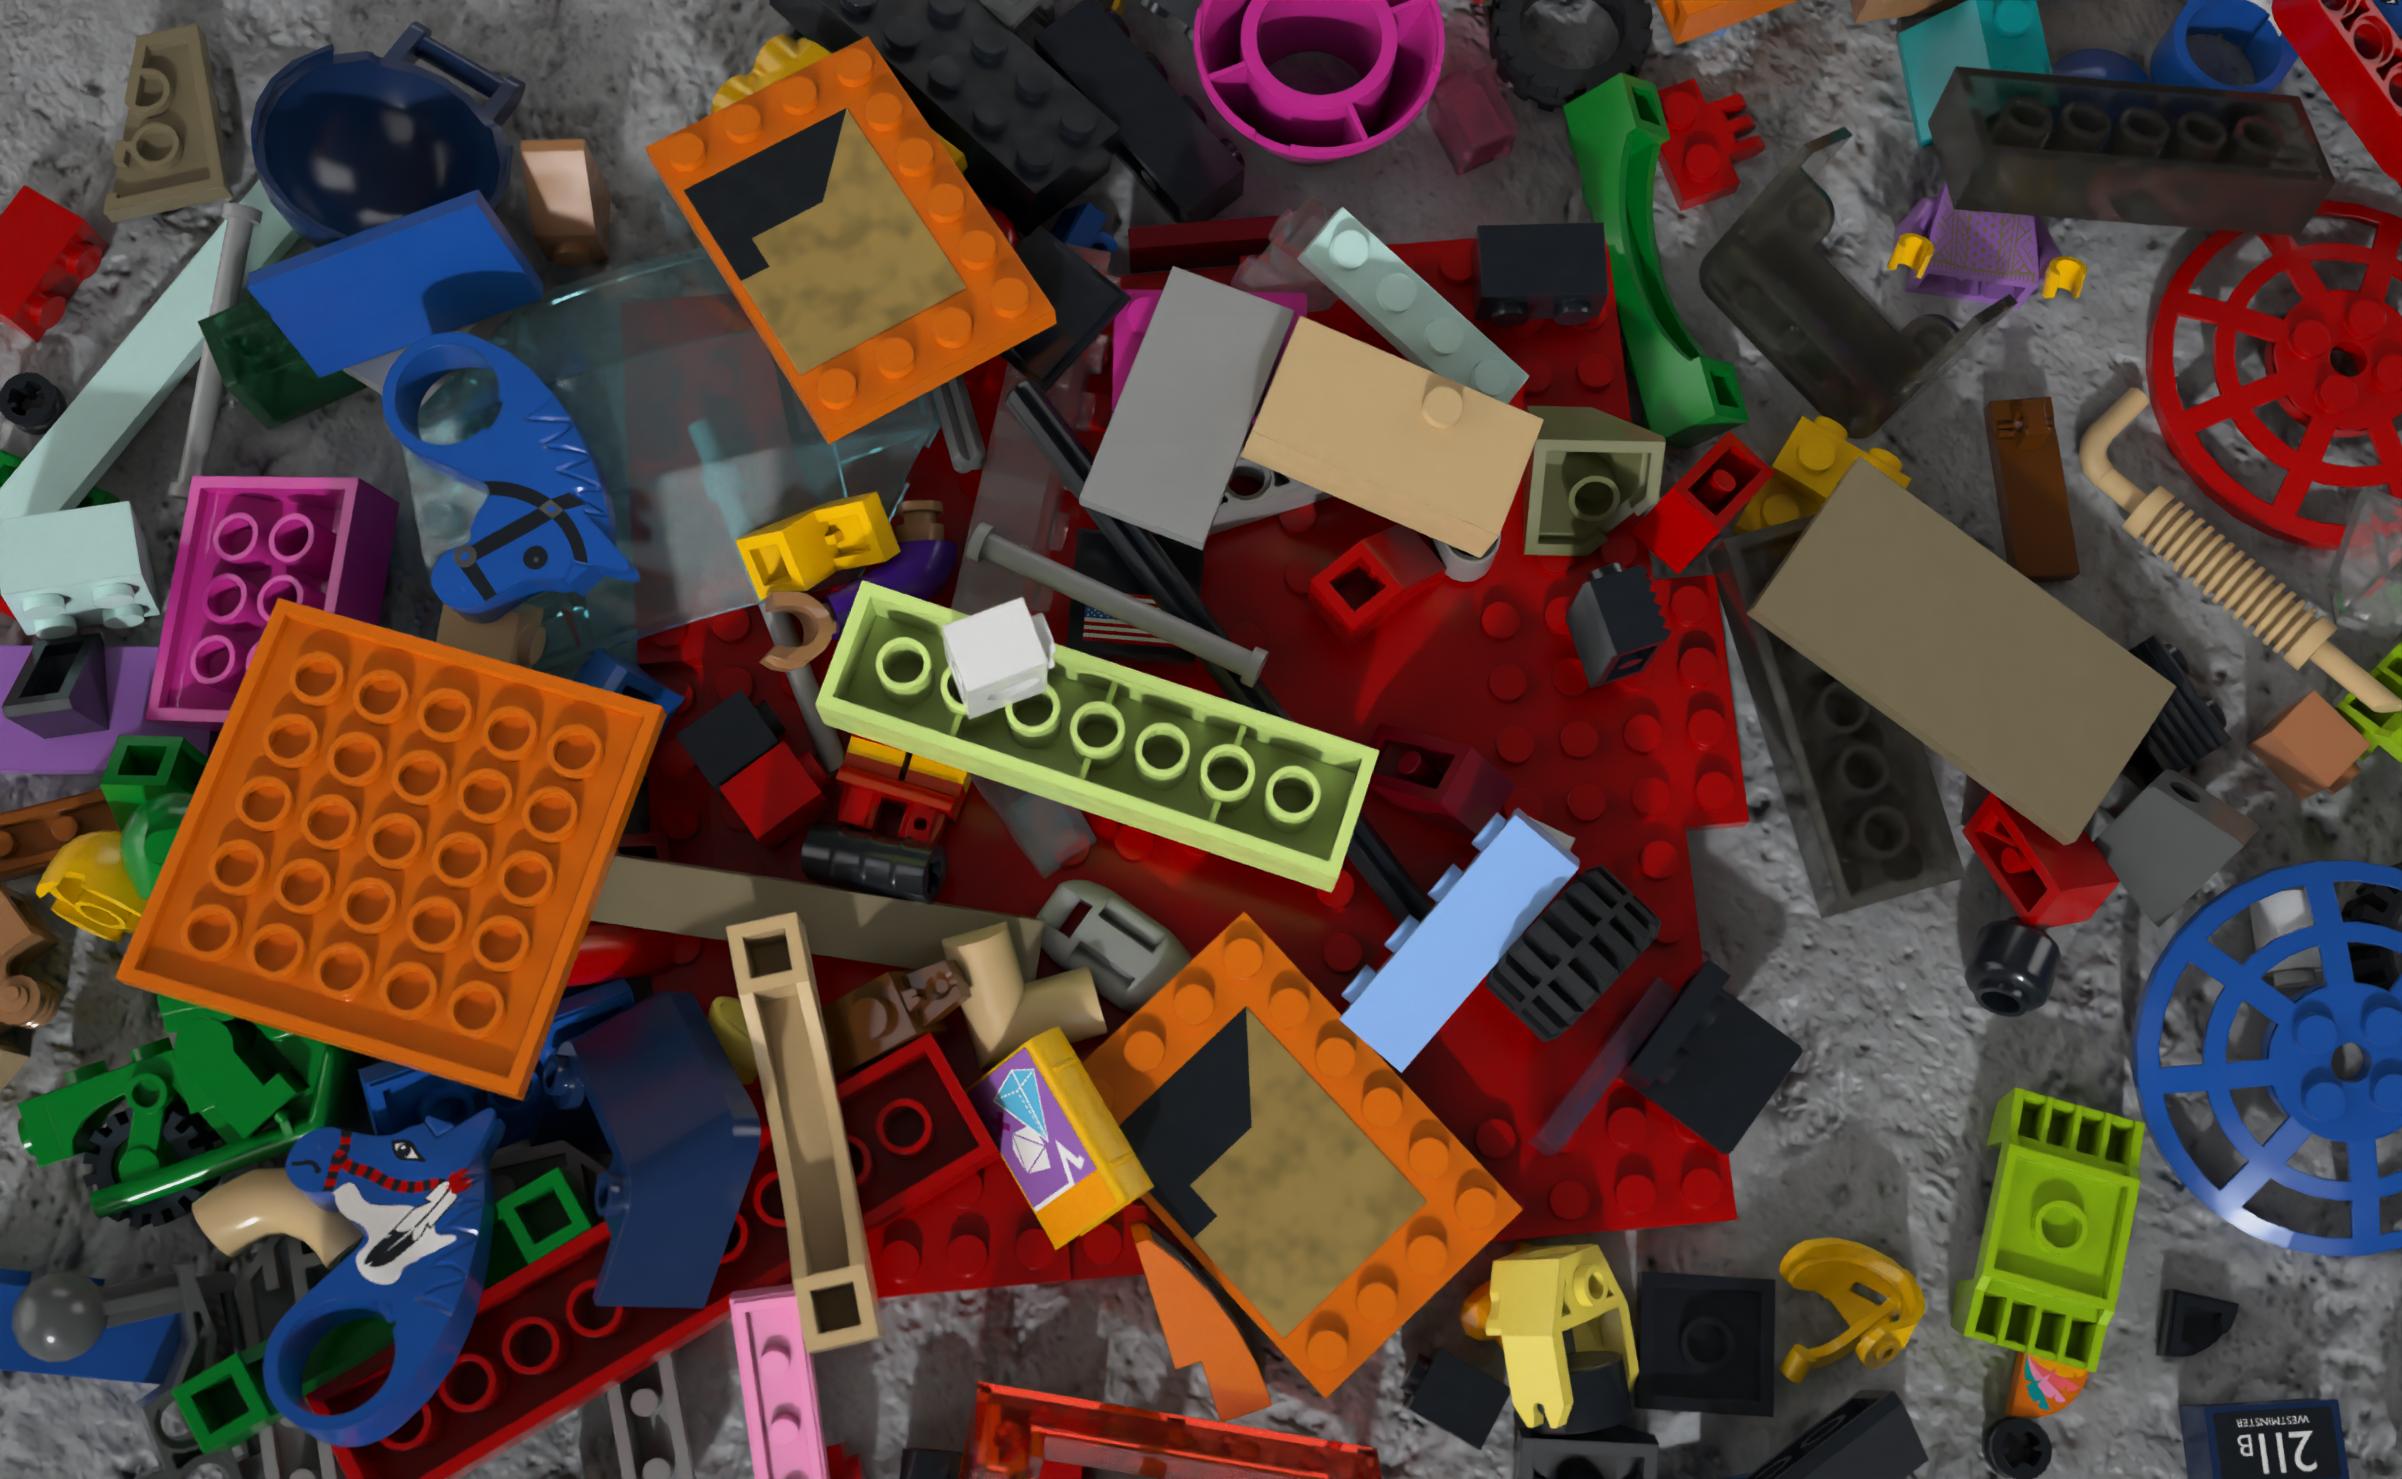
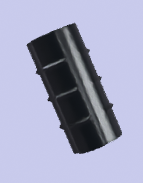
M816 822L808 832L801 854V869L808 880L924 904H932L938 899L946 880L948 867L947 854L944 852L942 845L917 841L912 836L902 838L887 835L882 830L872 832L857 829L852 824L841 826L826 822Z

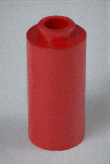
M590 920L566 987L610 982L623 977L624 979H633L662 974L668 967L672 956L671 932Z

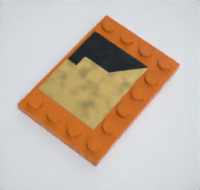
M868 36L645 147L654 169L828 445L1057 324L1055 309Z
M1244 911L1095 1050L1082 1065L1154 1185L1152 1189L1144 1193L1140 1198L1326 1399L1523 1209L1374 1049L1339 1020L1342 1015Z

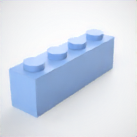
M1519 808L1514 811L1508 820L1498 812L1490 819L1471 842L1480 851L1464 871L1454 863L1449 867L1427 894L1436 901V904L1420 922L1409 914L1384 944L1393 952L1388 960L1377 972L1366 965L1341 994L1350 1004L1346 1007L1339 1020L1401 1073L1579 869L1580 859Z

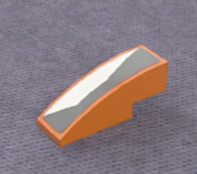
M1143 1219L1130 1222L1129 1225L1175 1370L1201 1361L1221 1423L1273 1406L1249 1342L1230 1308L1206 1276L1173 1242Z

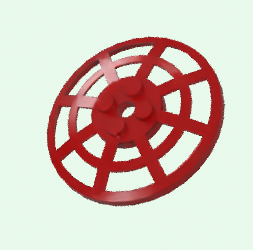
M2331 200L2290 201L2257 209L2225 224L2200 243L2171 276L2156 304L2147 336L2145 370L2150 403L2161 434L2181 468L2207 497L2234 518L2268 536L2303 547L2334 551L2377 549L2402 542V444L2392 421L2402 413V316L2384 302L2391 276L2402 282V261L2397 259L2402 240V219L2393 214L2361 204ZM2300 216L2348 219L2375 227L2376 232L2372 248L2338 242L2312 243L2298 246L2279 222V219ZM2252 229L2273 254V257L2262 262L2242 279L2231 292L2226 302L2188 293L2196 276L2212 257L2238 236ZM2341 260L2357 262L2367 266L2359 291L2345 289L2327 291L2310 262ZM2284 271L2302 299L2282 319L2246 308L2251 298L2265 283ZM2179 316L2217 325L2213 337L2212 362L2215 381L2220 395L2187 410H2184L2178 393L2173 363L2175 329ZM2237 331L2268 341L2264 356L2266 377L2241 386L2235 361ZM2331 351L2345 352L2354 360L2356 365L2355 376H2344L2333 368L2330 361ZM2277 400L2289 416L2306 427L2298 449L2295 450L2275 436L2257 417L2253 409ZM2231 418L2237 429L2256 450L2274 464L2287 470L2272 504L2253 495L2230 477L2206 451L2196 433ZM2369 434L2380 464L2351 467L2326 463L2322 459L2332 437L2345 438ZM2312 481L2323 485L2345 488L2375 487L2387 483L2397 520L2382 524L2349 526L2318 522L2296 514Z

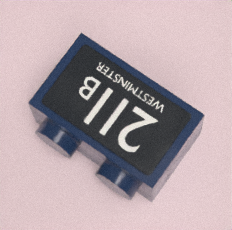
M2300 1398L2178 1406L2188 1479H2350L2338 1399Z

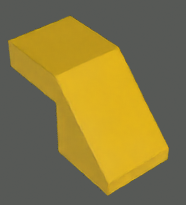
M877 491L826 502L747 533L735 540L759 600L765 599L773 591H807L837 571L886 562L901 552Z

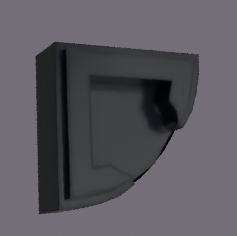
M2165 1289L2156 1355L2163 1357H2187L2210 1347L2222 1334H2226L2232 1327L2238 1312L2239 1303L2176 1289Z

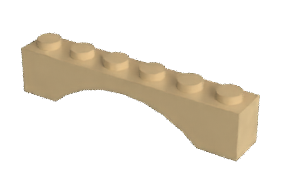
M796 912L727 926L726 930L738 994L753 1048L772 1136L787 1227L792 1280L806 1353H818L884 1338L886 1336L806 927Z

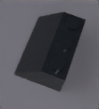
M1860 1390L1744 1479H1918L1914 1471L1929 1459L1906 1407L1895 1390Z

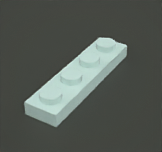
M1341 207L1331 216L1297 258L1302 265L1413 364L1507 404L1529 378V375L1344 207Z

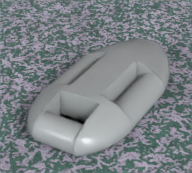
M1072 879L1058 884L1059 886L1036 916V918L1045 920L1041 947L1049 957L1066 971L1089 965L1097 993L1116 1005V1007L1134 1014L1193 960L1186 948L1170 930L1119 896L1116 892L1089 880ZM1081 902L1091 909L1072 936L1068 938L1059 930L1077 904Z

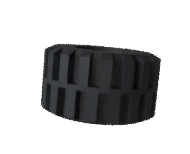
M1603 864L1589 868L1498 960L1489 971L1485 986L1540 1040L1547 1042L1556 1039L1572 1026L1658 936L1662 920Z

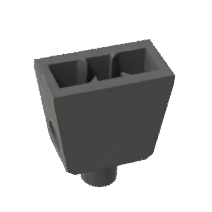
M2166 769L2144 791L2138 788L2121 772L2099 805L2115 820L2093 843L2120 879L2123 887L2157 927H2160L2221 869L2261 827L2174 770Z

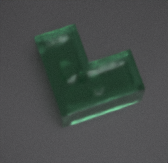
M255 297L198 321L224 385L268 431L368 388L367 385L343 370L318 377Z

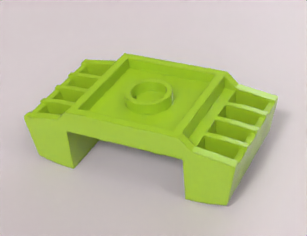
M2014 1087L1997 1101L1986 1146L1999 1149L2000 1154L1974 1278L1957 1281L1950 1326L1963 1336L2096 1373L2107 1326L2116 1309L2141 1183L2139 1163L2145 1123L2030 1092L2018 1087Z

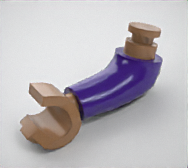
M913 500L897 503L896 515L904 517V524L897 526V543L901 552L888 561L882 562L881 565L859 579L823 596L821 603L808 594L795 591H773L766 596L765 612H787L795 615L803 625L804 637L800 647H786L777 644L761 658L759 663L770 670L780 672L798 670L825 651L832 638L834 640L840 639L862 580L930 602L946 587L956 564V543L944 541V525L936 523V515L943 514V502Z

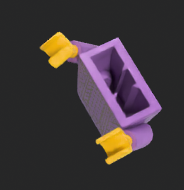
M1974 157L1965 162L1963 181H1945L1935 197L1923 198L1915 205L1894 230L1893 252L1886 266L1887 269L1895 271L1898 264L1911 267L1906 282V291L2014 308H2020L2038 287L2039 280L2043 283L2041 295L2044 298H2054L2057 288L2068 290L2073 298H2080L2087 274V267L2079 259L2062 255L2041 216L2034 213L2033 197L2027 191L2000 187L2002 163L1991 157Z

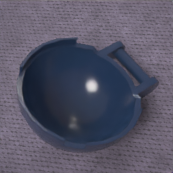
M414 21L405 30L383 58L376 56L370 51L334 54L332 43L289 62L269 80L257 100L251 125V144L258 177L270 202L301 238L315 248L478 189L494 213H496L510 183L513 146H507L502 126L520 103L526 84L512 75L503 79L431 37V29L417 21ZM421 59L490 99L482 107L472 96L447 78L414 64Z

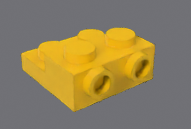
M1802 416L1770 467L1775 472V475L1749 501L1732 531L1784 560L1849 465L1859 456L1904 489L1907 488L1911 478L1900 472L1903 467L1902 462L1892 453L1880 448H1870L1868 453L1847 442L1848 432L1838 422L1824 416H1818L1814 421Z

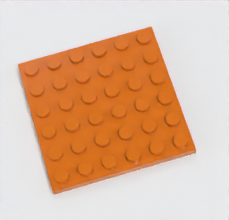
M278 598L115 978L129 986L523 1101L667 714L664 708L657 704Z

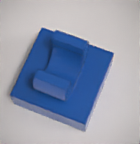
M1090 202L1063 210L1050 232L1100 273H1103V271L1093 265L1089 259L1090 247H1095L1104 255L1115 252L1118 247L1117 242L1111 235L1100 231L1108 216Z

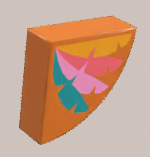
M2017 1351L2004 1415L2018 1418H2040L2062 1410L2081 1392L2088 1378L2089 1371Z

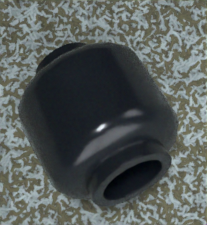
M2019 916L2010 917L2007 920L1993 921L1979 930L1964 972V978L1969 990L1974 994L1976 1001L1981 1007L2001 1016L2018 1017L2046 1003L2061 961V953L2057 943L2044 929H2039L2022 922Z

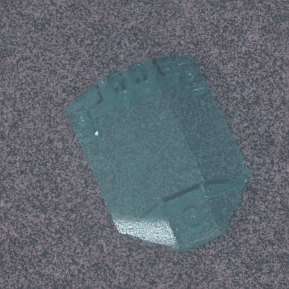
M705 248L666 255L599 273L544 292L542 299L518 307L486 341L505 349L532 369L570 412L584 432L604 473L612 496L617 525L616 547L638 570L641 577L639 582H628L603 577L583 597L576 591L569 593L549 591L540 593L523 602L544 608L541 626L546 630V642L540 659L532 665V669L545 673L589 657L595 653L598 647L608 650L684 624L765 603V599L759 600L735 542L736 539L747 533L829 501L876 491L890 523L896 512V504L901 502L910 485L904 481L923 445L928 448L931 446L941 427L932 390L828 445ZM463 368L457 370L419 409L418 429L422 441L440 445L453 444L470 438L482 428L488 430L497 419L502 408V403L498 399L499 384L496 373L482 368ZM402 444L423 561L431 579L433 568L439 558L447 551L464 545L470 540L471 524L488 495L430 469ZM866 566L837 571L811 589L800 593H810L848 585L862 576Z

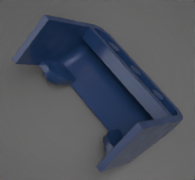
M660 990L563 1042L556 1054L549 1055L543 1073L544 1094L528 1141L530 1147L565 1140L582 1152L613 1154L608 1172L600 1174L595 1188L596 1211L598 1215L604 1216L612 1236L592 1296L596 1306L705 1308L759 1152L761 1131L758 1113L694 994L685 991Z

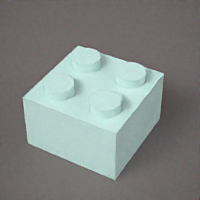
M130 501L0 519L1 596L26 635L36 634L37 637L42 639L64 638L75 634L78 627L104 624V626L114 629L129 628L143 623L144 617L160 615L149 544Z

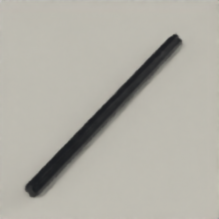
M1027 379L1011 389L1006 395V406L1079 501L1080 494L1095 459L1037 382ZM1083 506L1162 611L1234 643L1149 530ZM1195 655L1229 701L1293 722L1260 677L1255 686L1251 688L1240 683L1241 675ZM1360 810L1346 852L1347 857L1399 925L1409 914L1420 922L1433 905Z

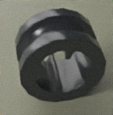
M24 372L17 374L7 380L0 390L1 413L8 421L27 434L41 435L47 433L67 409L66 399L62 392L47 378L38 373ZM38 396L44 399L40 409L35 407L29 408L26 412L21 408L25 399L35 400Z
M2012 1417L1998 1419L1987 1428L1982 1438V1452L1986 1463L1995 1473L2002 1477L2012 1479L2037 1478L2047 1469L2051 1461L2052 1446L2048 1434L2039 1424L2030 1419ZM2025 1434L2029 1438L2030 1444L2024 1445L2023 1448L2031 1449L2028 1461L2012 1460L2008 1463L2004 1459L2003 1453L2010 1452V1449L2002 1448L2005 1436L2021 1437Z

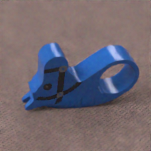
M443 332L427 336L409 346L399 355L386 376L382 391V409L389 429L408 450L430 469L488 495L471 524L470 540L466 544L444 553L433 568L431 585L439 599L465 620L487 624L499 620L523 602L543 592L569 593L576 591L583 597L603 577L628 582L640 581L641 577L638 570L616 547L617 525L612 496L604 473L587 437L570 412L532 369L505 349L477 336L462 332ZM463 368H482L496 373L499 384L498 399L502 403V408L497 419L488 430L482 428L470 438L453 444L440 445L422 441L418 429L419 408L425 394L437 380L450 372Z

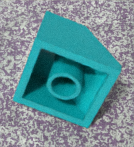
M1967 0L1900 32L1896 38L1918 147L2034 134L2058 102L2036 0Z

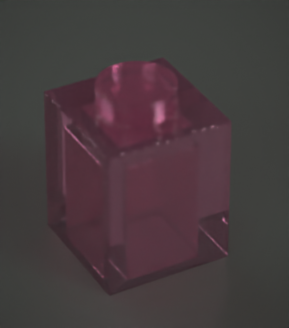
M1487 66L1470 73L1460 70L1445 76L1436 84L1430 96L1426 118L1457 176L1511 154L1519 126Z

